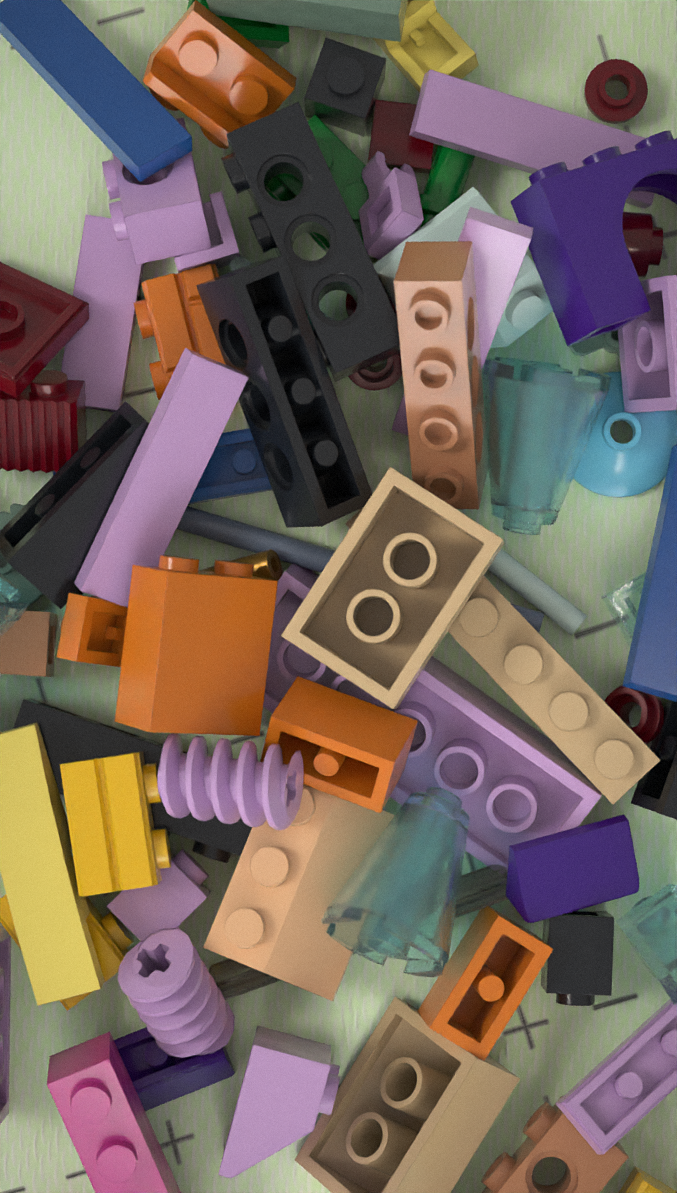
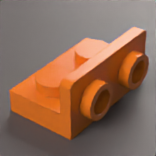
M197 0L193 2L150 54L143 77V82L149 87L151 94L161 105L172 111L180 110L200 125L201 131L209 141L222 149L229 148L227 133L274 113L294 91L297 80L294 75Z

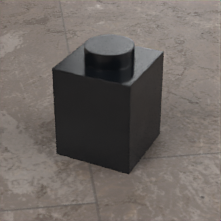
M325 38L304 97L305 116L311 118L315 114L323 123L364 137L375 108V101L378 99L385 79L386 58Z
M577 910L543 920L542 940L553 948L541 969V986L545 992L556 994V1003L571 1006H592L595 1003V995L611 996L614 917L607 911Z

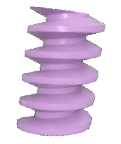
M171 733L167 736L161 753L157 777L158 791L167 813L174 818L186 817L190 812L199 821L211 820L216 815L218 820L224 824H233L242 818L243 822L249 827L261 826L267 820L269 826L273 829L284 830L294 821L300 808L304 779L303 759L301 751H296L289 765L283 764L280 745L271 744L264 761H258L257 748L253 741H246L241 748L238 759H234L231 742L225 738L218 740L213 756H208L206 739L204 736L198 735L193 737L188 752L183 753L181 736L178 733Z
M179 928L161 929L150 934L145 940L139 942L127 952L119 965L118 981L123 993L128 996L132 1007L137 1010L140 1019L146 1024L149 1033L155 1038L161 1050L169 1056L184 1058L214 1053L228 1044L234 1032V1014L186 933Z

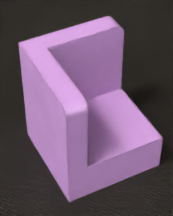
M222 191L209 194L210 202L203 203L212 249L175 256L174 260L178 273L208 264H216L218 269L241 262L240 252Z

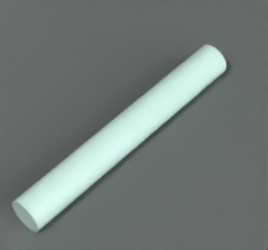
M502 548L488 568L491 573L570 635L579 628L587 617L585 613Z

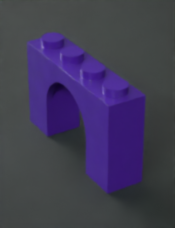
M670 130L643 139L635 145L636 151L621 154L618 146L598 151L582 161L584 166L569 171L565 162L555 163L542 168L528 177L531 186L510 201L518 222L534 228L528 248L567 347L621 329L651 311L624 240L622 216L625 202L632 191L656 193L677 205V138H673Z

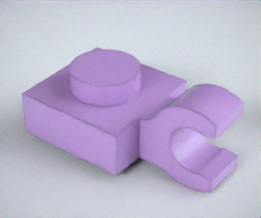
M377 151L362 169V178L367 186L369 199L360 208L359 216L368 255L380 260L420 229L424 218L417 181L412 167L404 163L400 169L394 167L391 171L385 163L384 153Z

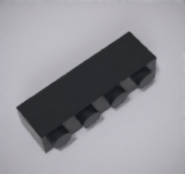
M23 699L13 729L38 723L59 794L64 795L60 764L143 751L145 764L156 763L159 769L164 744L34 699ZM163 802L151 804L154 830L166 828L168 839L172 832L195 840L192 848L193 852L220 862L228 863L231 853L241 856L252 830V827L246 825L242 818L233 824H224L218 820L216 815L211 820L199 821L192 816L191 812L186 817L174 818L167 813Z

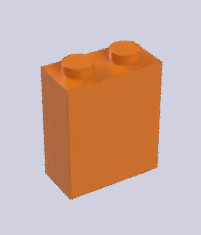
M160 555L159 567L133 565L115 722L147 732L260 736L278 581L253 576L254 564L227 560H215L214 572L198 570L199 559L171 555Z

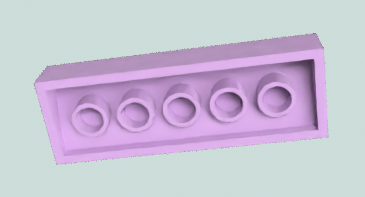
M292 564L283 573L277 585L264 708L273 713L296 677L299 676L417 720L418 723L404 772L390 797L506 880L510 845L579 827L600 799L602 793L552 740L433 656H431L399 707L392 709L281 636L319 577L312 570Z

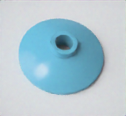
M621 372L603 373L592 377L579 385L569 395L560 410L555 434L556 446L562 464L575 481L596 494L615 498L641 494L656 486L666 477L671 450L677 444V410L624 412ZM625 421L631 426L633 436L630 442L622 444L612 438L610 428L614 422Z

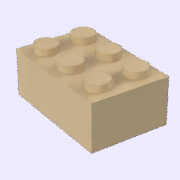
M390 467L281 636L390 708L396 709L504 545V540Z

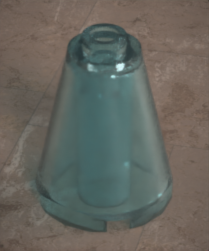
M486 357L482 368L491 511L492 515L504 519L502 529L519 534L540 535L541 525L555 524L610 390L611 376L579 368L578 375H573L572 370L560 368L559 364L507 357H495V359Z
M428 787L426 792H413L410 794L326 908L322 924H329L326 932L332 939L348 950L384 966L387 957L405 960L407 964L403 973L431 978L443 974L449 960L470 822L468 813L461 808L463 803L458 796L437 787Z

